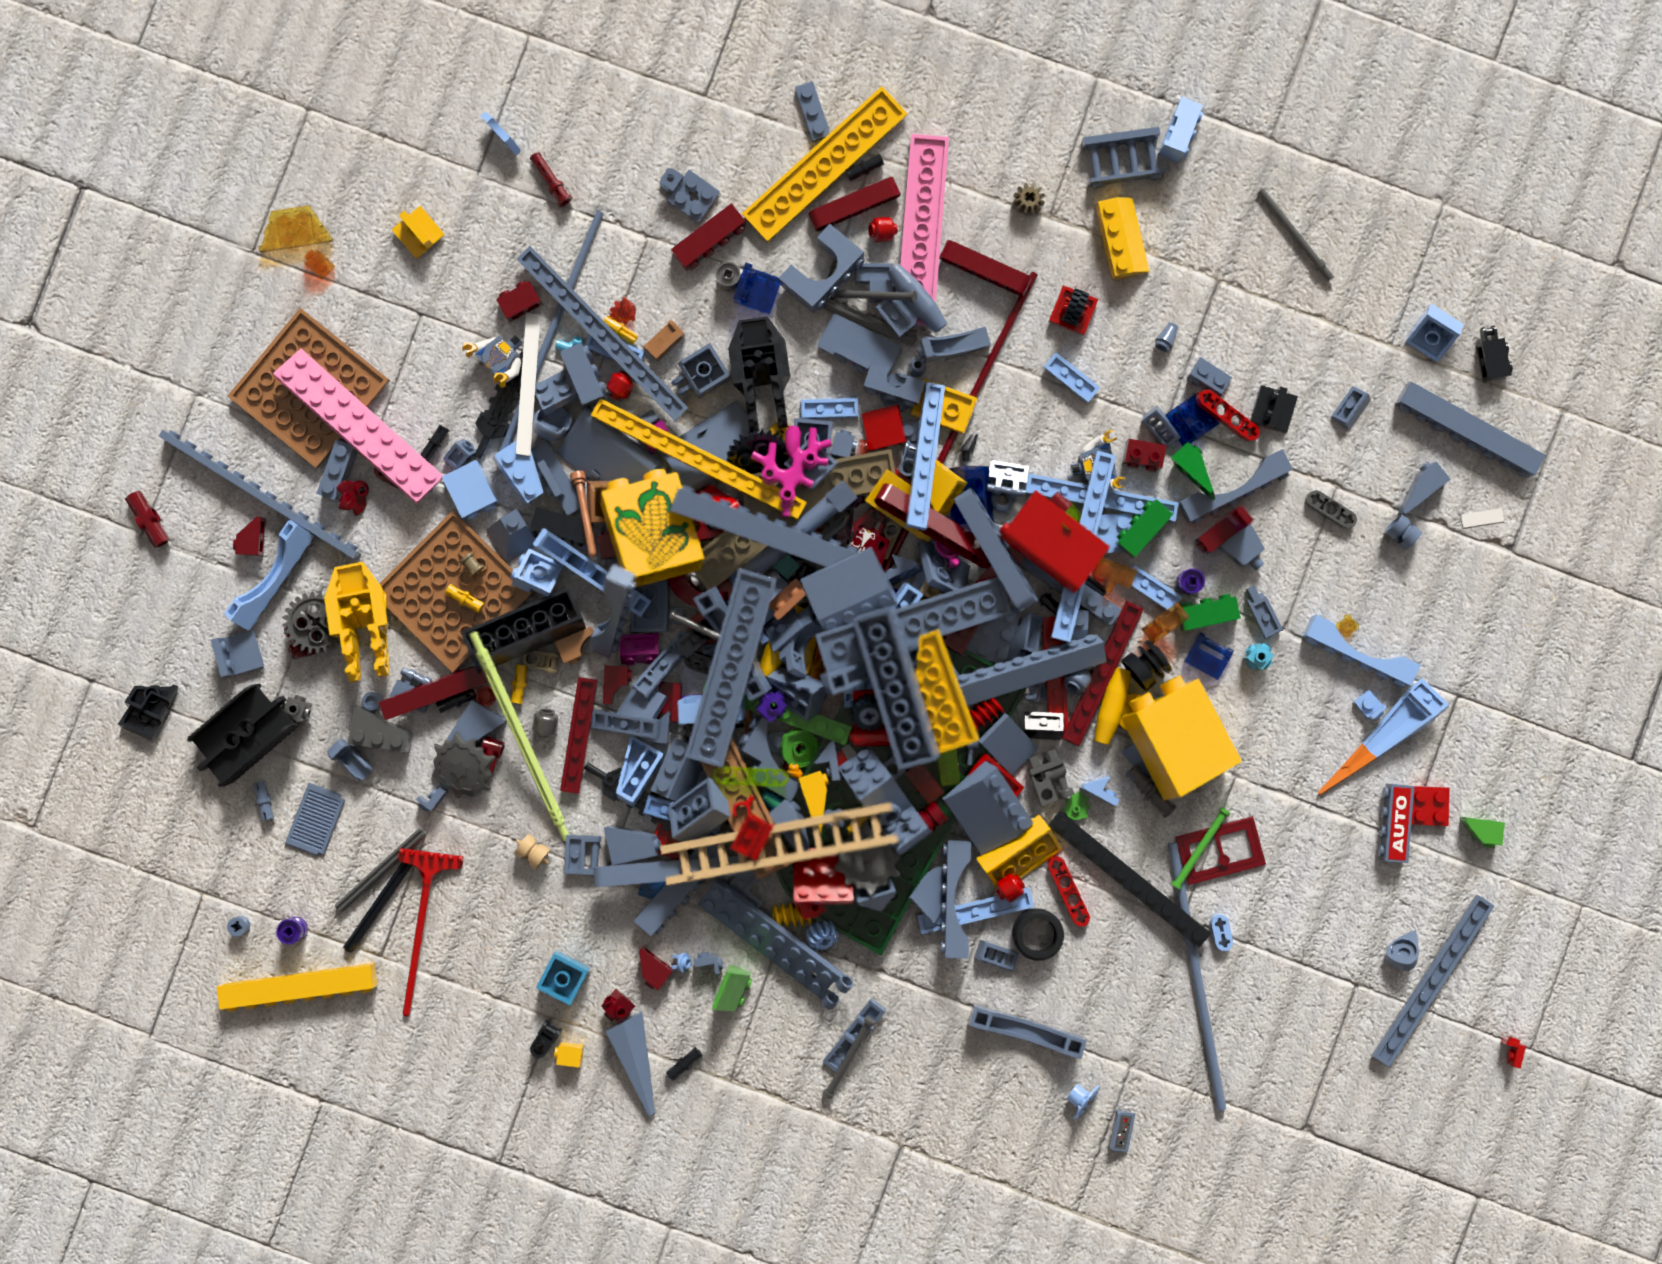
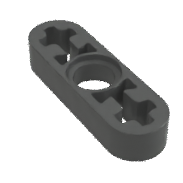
M1314 490L1306 495L1305 502L1308 507L1340 527L1347 529L1356 524L1357 516L1354 512L1324 493ZM1317 495L1318 501L1324 502V500H1326L1327 502H1325L1322 505V508L1320 509L1319 507L1321 506V504L1318 502L1313 504V499L1310 498L1311 496ZM1328 504L1336 507L1335 514L1330 515L1327 513L1326 507ZM1342 510L1343 512L1341 513V515L1344 517L1349 515V520L1351 521V523L1345 524L1344 518L1340 516L1338 517V519H1336L1335 517H1337L1340 514V511Z

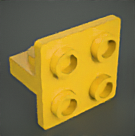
M421 206L409 215L404 210L399 215L402 221L392 228L393 233L416 259L445 236L443 231Z

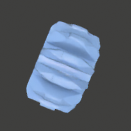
M824 919L822 923L816 921V924H811L810 928L806 930V941L814 951L828 950V947L834 946V943L838 941L839 934L835 931V926L831 920L828 921L831 923L830 926Z

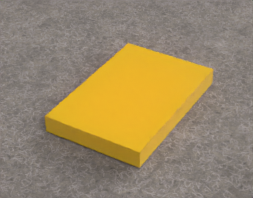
M924 379V381H926V382L935 383V382L929 381V380H927V379ZM945 386L940 426L964 435L978 398ZM924 388L918 406L914 405L911 411V415L917 418L921 416Z

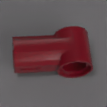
M486 736L481 748L484 749L485 755L495 756L489 768L493 775L497 760L503 752L505 742Z

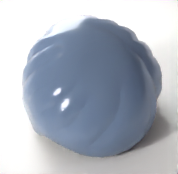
M563 407L545 415L543 410L539 409L533 417V429L544 440L557 441L567 433L573 419L570 413Z

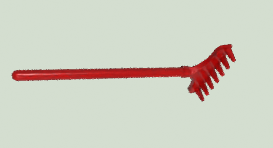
M405 848L399 849V860L403 863L414 865L420 871L423 879L403 1006V1016L408 1017L411 1012L430 885H432V880L442 870L460 869L464 856Z

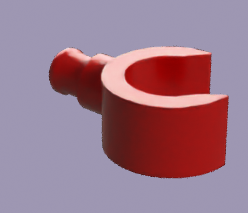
M750 795L744 802H738L734 805L733 814L735 818H737L736 809L739 806H745L747 814L751 813L750 806L756 799L754 796Z

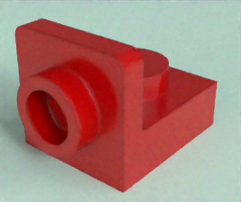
M1509 1037L1507 1040L1502 1038V1043L1511 1046L1506 1056L1507 1064L1521 1069L1526 1046L1520 1043V1039Z

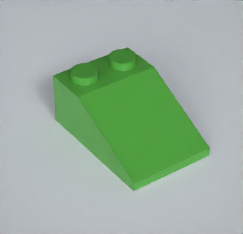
M729 964L712 1009L736 1011L737 1007L741 1008L745 999L742 996L744 989L748 990L753 980L749 978L751 973Z

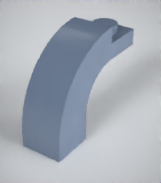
M809 606L798 614L803 630L785 644L779 653L780 660L787 663L788 672L799 678L807 675L804 661L805 648L810 639L823 630L813 608Z

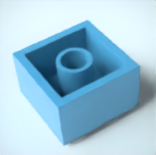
M556 950L536 988L571 1005L591 968Z

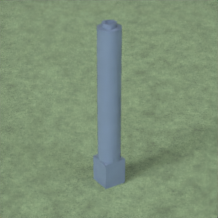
M842 480L825 494L826 497L789 528L793 529L795 525L805 529L804 533L811 535L812 532L816 531L838 511L844 510L858 497ZM767 545L740 569L763 575L788 553Z

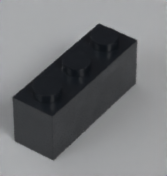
M538 507L535 508L530 530L535 531L534 535L538 536L544 528L562 541L564 539L572 541L571 545L582 547L583 544L587 545L582 519Z

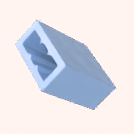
M477 460L442 476L461 518L465 520H473L479 516L478 513L484 510L489 512L495 509V505L499 503L480 462Z

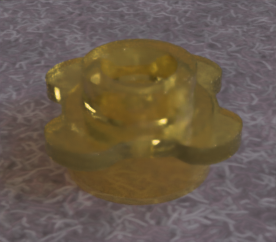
M1346 614L1341 621L1336 623V628L1343 632L1344 637H1350L1352 632L1358 630L1359 624L1352 619L1351 615Z

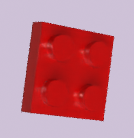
M1414 786L1411 825L1449 826L1450 788Z

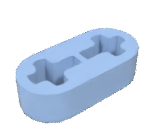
M1213 915L1210 920L1214 944L1221 951L1230 950L1233 945L1229 921L1224 915ZM1218 918L1224 921V923L1221 924L1222 931H1220L1219 926L1215 925V923L1218 922ZM1221 934H1223L1224 939L1228 940L1225 943V947L1219 944L1222 941Z

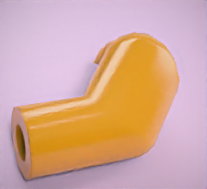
M797 764L789 765L787 770L789 776L796 779L803 776L801 768Z

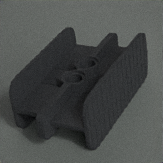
M260 683L249 685L240 691L187 737V741H193L206 757L196 768L199 771L209 768L219 780V787H225L234 783L244 775L254 764L259 762L260 759L299 727L300 724L298 722L294 723L281 707L287 700L284 696H279L271 702L260 689L262 686ZM247 723L251 725L250 732L246 729ZM233 735L237 738L236 744L232 742Z

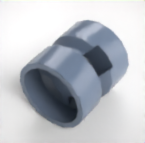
M1403 514L1399 515L1385 530L1388 536L1392 539H1397V544L1404 550L1411 547L1422 535V531L1415 525L1411 526L1410 520Z

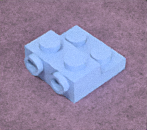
M528 549L526 555L522 554L518 561L519 569L514 568L510 578L513 579L511 585L528 593L532 589L549 597L564 565Z

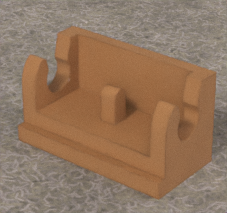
M670 320L643 347L658 362L685 337V334Z

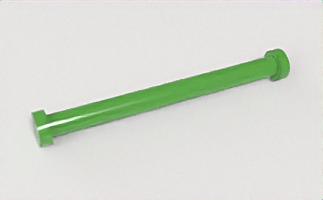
M1222 807L1219 809L1220 813L1176 880L1171 882V885L1176 889H1182L1181 885L1226 816L1229 817L1231 814Z

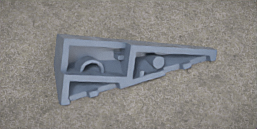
M641 1011L625 1019L620 1024L618 1023L608 1028L605 1032L648 1116H651L655 1113L646 1034L643 1013Z

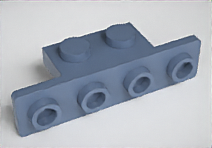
M544 441L531 448L538 462L539 469H537V472L542 480L546 479L548 483L546 488L551 497L555 495L567 515L580 509L578 495L549 442Z

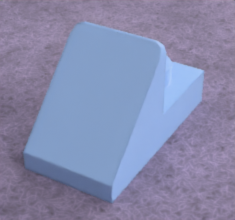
M1110 776L1088 781L1080 786L1114 806H1117L1120 800L1116 798L1117 794L1109 789L1103 791Z

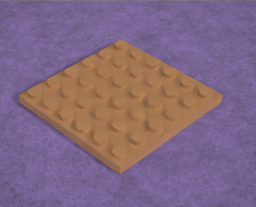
M299 308L229 393L228 397L318 469L330 455L335 440L341 441L343 438L273 376V373L298 350L302 349L367 408L390 380L302 308Z
M453 510L379 583L387 595L386 607L452 673L470 657L461 631L519 608L535 592L531 589L528 593L511 585L513 579L510 577L513 569ZM470 552H473V557L480 565L484 566V569L474 577H470L467 569L459 564V561ZM452 584L464 592H469L472 597L483 602L484 606L478 614L466 606L459 605V602L445 595L448 586Z

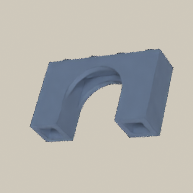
M831 224L820 233L817 241L818 245L837 262V268L833 275L825 280L815 281L807 278L793 265H790L778 278L780 286L813 314L825 306L826 300L830 296L833 297L838 292L839 286L843 282L846 283L851 278V273L855 269H859L865 261L864 251Z

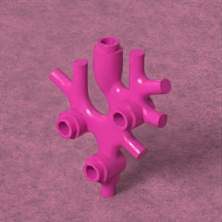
M788 426L785 433V447L793 462L788 470H782L776 465V443H769L766 456L755 451L751 456V459L763 465L762 480L766 485H774L776 482L782 485L780 501L781 507H783V517H790V509L793 508L795 502L796 486L803 484L812 488L814 481L804 475V469L813 470L817 465L828 466V458H819L817 452L831 447L832 443L830 439L818 442L816 440V428H809L808 448L803 451L800 449V427ZM812 457L814 460L808 461L807 458ZM768 473H772V474H773L772 477H767L766 475H767ZM788 493L791 496L789 498L784 497V495Z

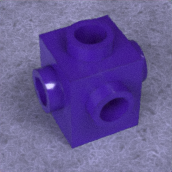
M773 692L765 693L758 700L760 704L755 709L766 720L772 722L775 718L779 719L786 712L784 709L787 706L784 703L786 699L778 692L775 694ZM772 702L775 705L773 709L770 708Z

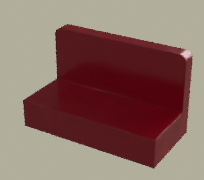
M662 682L659 685L658 692L667 696L668 700L657 716V719L669 711L671 713L670 721L679 722L678 700L682 696V683Z

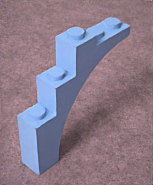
M543 528L533 545L603 591L609 572ZM634 589L631 594L633 597L628 607H630V611L641 617L651 603V600Z

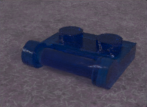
M1199 632L1183 662L1215 680H1219L1234 650L1221 646L1205 637L1204 633ZM1201 643L1222 654V660L1199 648Z

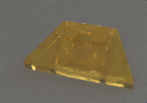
M307 205L271 211L268 219L269 223L265 228V236L262 245L259 246V251L261 253L329 243L334 242V240L313 209Z

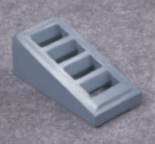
M1158 405L1143 415L1142 422L1162 445H1167L1166 448L1181 438ZM1154 416H1157V418H1155L1153 421L1150 420ZM1160 421L1162 422L1161 425L1155 427L1157 423H1159ZM1166 427L1167 430L1160 434V431ZM1171 433L1172 436L1165 440L1164 437Z
M980 940L974 958L1013 971L1019 953ZM993 949H996L995 952H994L993 958H992V960H991L990 957H991L992 951H993ZM1002 951L1003 954H1002V957H1001V959H1000V962H997V961H998V958H999V955H1000V952ZM1011 954L1008 964L1005 965L1007 955Z

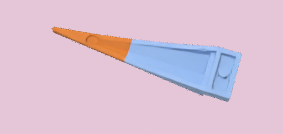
M1421 678L1404 693L1359 748L1319 790L1318 795H1322L1435 721L1440 714L1449 708V704Z

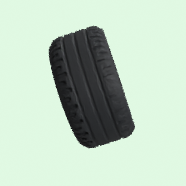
M1034 908L1023 912L1016 919L1012 929V938L1016 948L1023 956L1031 960L1043 961L1055 956L1061 949L1064 941V929L1059 919L1053 913L1045 909ZM1042 918L1050 922L1054 929L1053 941L1043 950H1031L1022 940L1023 928L1029 921Z

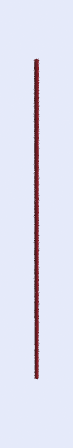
M1035 272L1030 273L1029 276L1032 280L1025 295L1018 297L970 396L977 398L1038 276ZM951 430L937 458L940 463H944L958 432ZM902 528L890 556L882 568L884 573L892 567L894 563L892 554L898 555L909 533L905 528ZM798 744L795 750L799 752L802 745ZM785 762L781 770L787 775L790 764Z

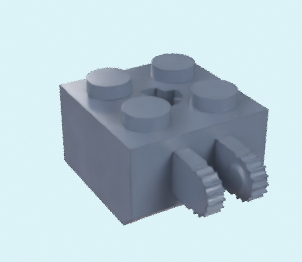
M709 343L678 363L683 374L675 378L671 383L675 386L687 379L689 384L677 392L679 396L693 389L697 397L701 398L731 380V376L713 346ZM703 367L710 369L706 375L700 374Z

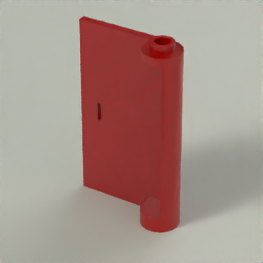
M1037 490L1033 492L1013 521L1009 524L1004 523L998 531L1000 533L999 538L1073 594L1078 591L1110 548L1108 544Z

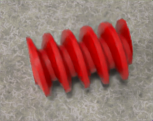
M995 698L987 699V702L981 701V707L975 704V712L968 709L976 731H980L979 725L986 727L985 720L992 723V715L998 719V711L1005 714Z

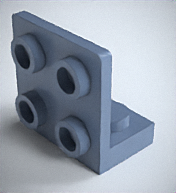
M254 630L226 638L211 639L221 677H230L264 667Z

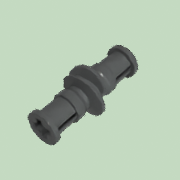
M1136 764L1125 776L1129 777L1136 784V787L1141 790V794H1145L1143 801L1150 799L1151 803L1163 813L1162 816L1164 818L1168 817L1177 806L1173 805L1169 800H1163L1155 783L1151 782L1149 777L1139 769L1140 766Z

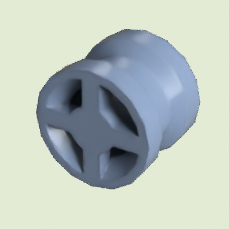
M245 916L232 918L227 924L228 933L234 937L246 934L250 929V921Z

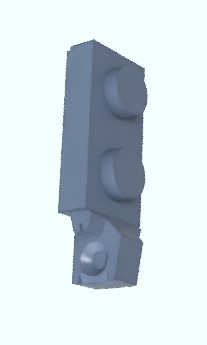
M1255 586L1245 589L1250 598L1246 600L1248 607L1263 637L1267 639L1283 631L1267 597L1262 592L1259 594Z

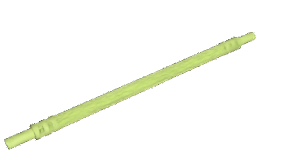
M477 632L471 633L470 638L476 648V655L553 824L557 826L565 842L566 835L569 833L564 824V817L487 649H484Z

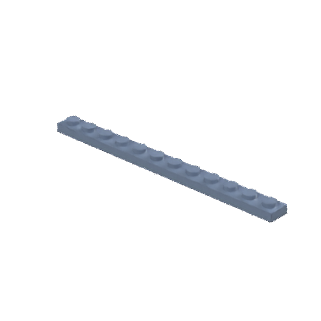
M531 246L517 258L526 270L675 422L689 410L673 391Z
M162 430L159 434L160 438L349 557L357 560L361 555L360 552L356 551L358 547L350 542L345 544L341 541V536L333 531L329 534L324 530L326 527L319 522H310L308 515L301 511L299 513L294 512L292 505L285 501L280 503L276 500L277 496L269 491L264 493L260 490L261 486L253 481L248 483L244 480V475L236 470L234 473L229 471V466L222 461H213L211 454L204 450L199 452L195 449L197 446L188 440L183 442L179 439L180 435L176 432Z

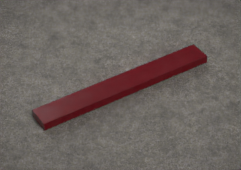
M1127 600L1125 601L1104 646L1106 662L1095 665L1091 673L1092 681L1086 691L1082 693L1061 739L1077 747L1080 746L1143 612V608Z

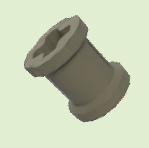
M473 552L468 553L459 561V564L463 565L470 573V577H474L484 569V566L480 565L473 557Z

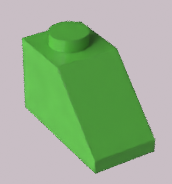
M1460 817L1462 824L1477 842L1483 843V847L1495 848V845L1502 846L1505 822Z

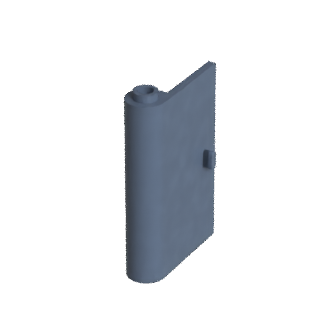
M736 400L678 438L727 462V452L730 451L729 445H734V439L739 441V435L745 437L746 431L750 433L748 418ZM662 453L674 473L677 472L682 483L681 486L693 488V493H697L717 481Z
M589 406L581 412L556 451L557 454L579 471H584L585 475L592 481H613L625 478L628 479L629 484L644 481V474L652 470L662 469L659 460L623 432L591 416L593 409Z

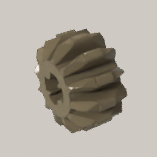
M1024 183V188L1018 186V192L1013 194V197L1016 198L1013 201V205H1019L1016 210L1019 212L1023 209V215H1026L1027 211H1029L1032 216L1034 215V210L1040 212V206L1045 204V201L1042 200L1045 198V194L1040 193L1041 187L1034 188L1035 183H1032L1031 187L1028 186V183ZM1026 197H1027V198H1030V197L1033 198L1032 201L1029 200V201L1027 202V201L1025 200Z

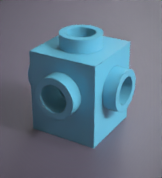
M1255 643L1245 650L1246 654L1243 659L1246 661V665L1254 671L1263 670V668L1266 670L1273 661L1271 659L1274 655L1271 653L1272 649L1265 643ZM1259 653L1264 656L1261 660L1258 659Z

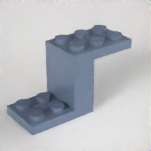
M867 746L838 767L864 807L886 803L899 806L901 817L898 822L890 826L880 823L881 830L885 836L897 834L899 843H894L892 846L899 855L931 833L870 746Z

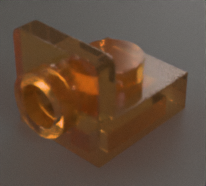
M317 248L314 251L311 249L304 256V263L322 280L336 267Z

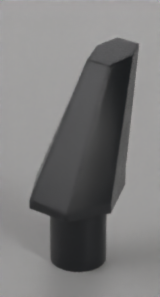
M971 434L959 450L963 452L962 461H970V452H974L978 434Z

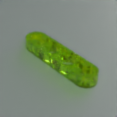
M723 766V768L718 767L714 770L713 779L719 784L783 787L788 783L789 775L782 769ZM720 770H724L726 774H730V770H734L732 775L733 782H729V777H725L723 781H720L716 774L720 773ZM738 771L746 772L747 778L745 781H737L736 773ZM762 771L766 774V780L763 783H758L755 775ZM769 772H773L772 776H778L781 772L786 777V780H782V784H778V780H772V784H768L770 779Z

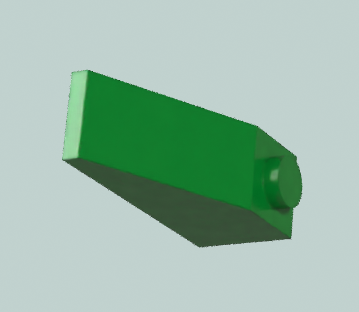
M1187 442L1171 457L1173 465L1214 501L1216 497L1201 455L1202 451L1196 445L1192 446Z

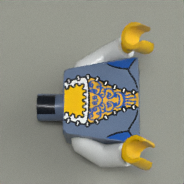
M516 335L508 342L498 336L474 344L470 342L463 344L462 351L468 350L466 351V356L471 357L473 352H475V356L495 374L494 383L500 381V387H505L506 382L519 375L522 357L516 350L523 342Z
M1114 430L1106 431L1104 435L1092 439L1082 449V453L1079 455L1080 463L1070 464L1072 476L1082 474L1084 482L1089 483L1096 452L1112 454L1111 445L1107 442L1117 440V437L1113 439L1109 437V434L1114 432ZM1115 464L1108 489H1124L1126 486H1120L1119 482L1126 478L1117 477Z

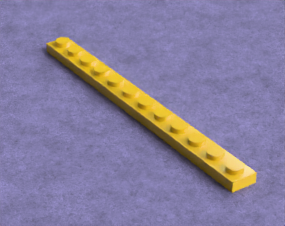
M599 399L591 414L593 418L780 512L783 511L780 501V491L782 489L774 485H766L762 479ZM788 493L784 495V497L789 498L791 496ZM795 496L793 508L790 509V517L798 520L807 502Z

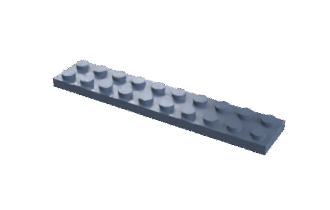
M739 568L685 757L723 768L777 579Z
M999 577L896 609L907 647L918 644L920 635L938 629L941 636L1012 614L1004 585ZM854 623L815 634L826 672L865 660Z

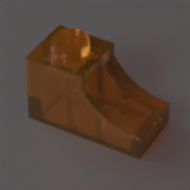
M1177 602L1149 621L1142 628V631L1151 643L1154 644L1185 622L1189 616Z

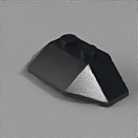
M850 508L819 534L823 536L822 539L828 542L830 539L841 542L840 546L846 548L850 544L848 541L851 539L854 510ZM791 555L794 560L809 561L804 558Z

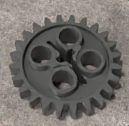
M311 592L309 597L306 593H303L302 599L297 596L295 598L296 603L291 601L289 603L291 608L284 610L289 614L282 617V619L287 620L286 623L282 624V627L288 628L284 634H290L287 641H295L293 647L300 645V652L307 648V654H310L312 649H314V653L317 655L320 649L325 653L327 652V647L330 650L334 648L332 643L336 645L340 643L337 637L330 636L329 627L324 624V618H327L322 592L318 593L317 597H315L314 592ZM310 605H314L317 608V614H312L309 611ZM298 619L304 621L305 627L303 629L296 625ZM317 620L316 626L313 627L311 625L312 621ZM312 632H316L319 634V641H314L312 639Z

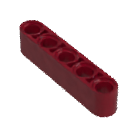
M889 177L811 210L808 215L815 231L818 232L824 230L829 224L832 226L895 200L901 194L894 177Z
M951 240L946 241L939 256V259L1018 296L1025 295L1032 280L1029 275Z

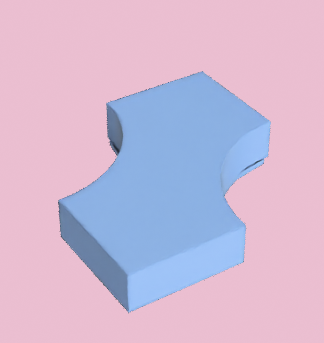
M487 112L480 116L512 153L517 156L521 152V149L492 116Z

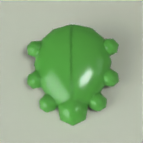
M1078 791L1070 799H1065L1067 804L1062 810L1073 820L1088 817L1087 810L1091 806L1087 804L1089 798L1084 797V792Z

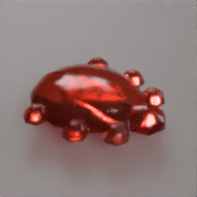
M623 297L619 302L614 301L615 307L609 309L612 312L609 314L612 319L618 323L623 322L625 325L630 320L635 321L636 308L632 301L627 300L626 297Z

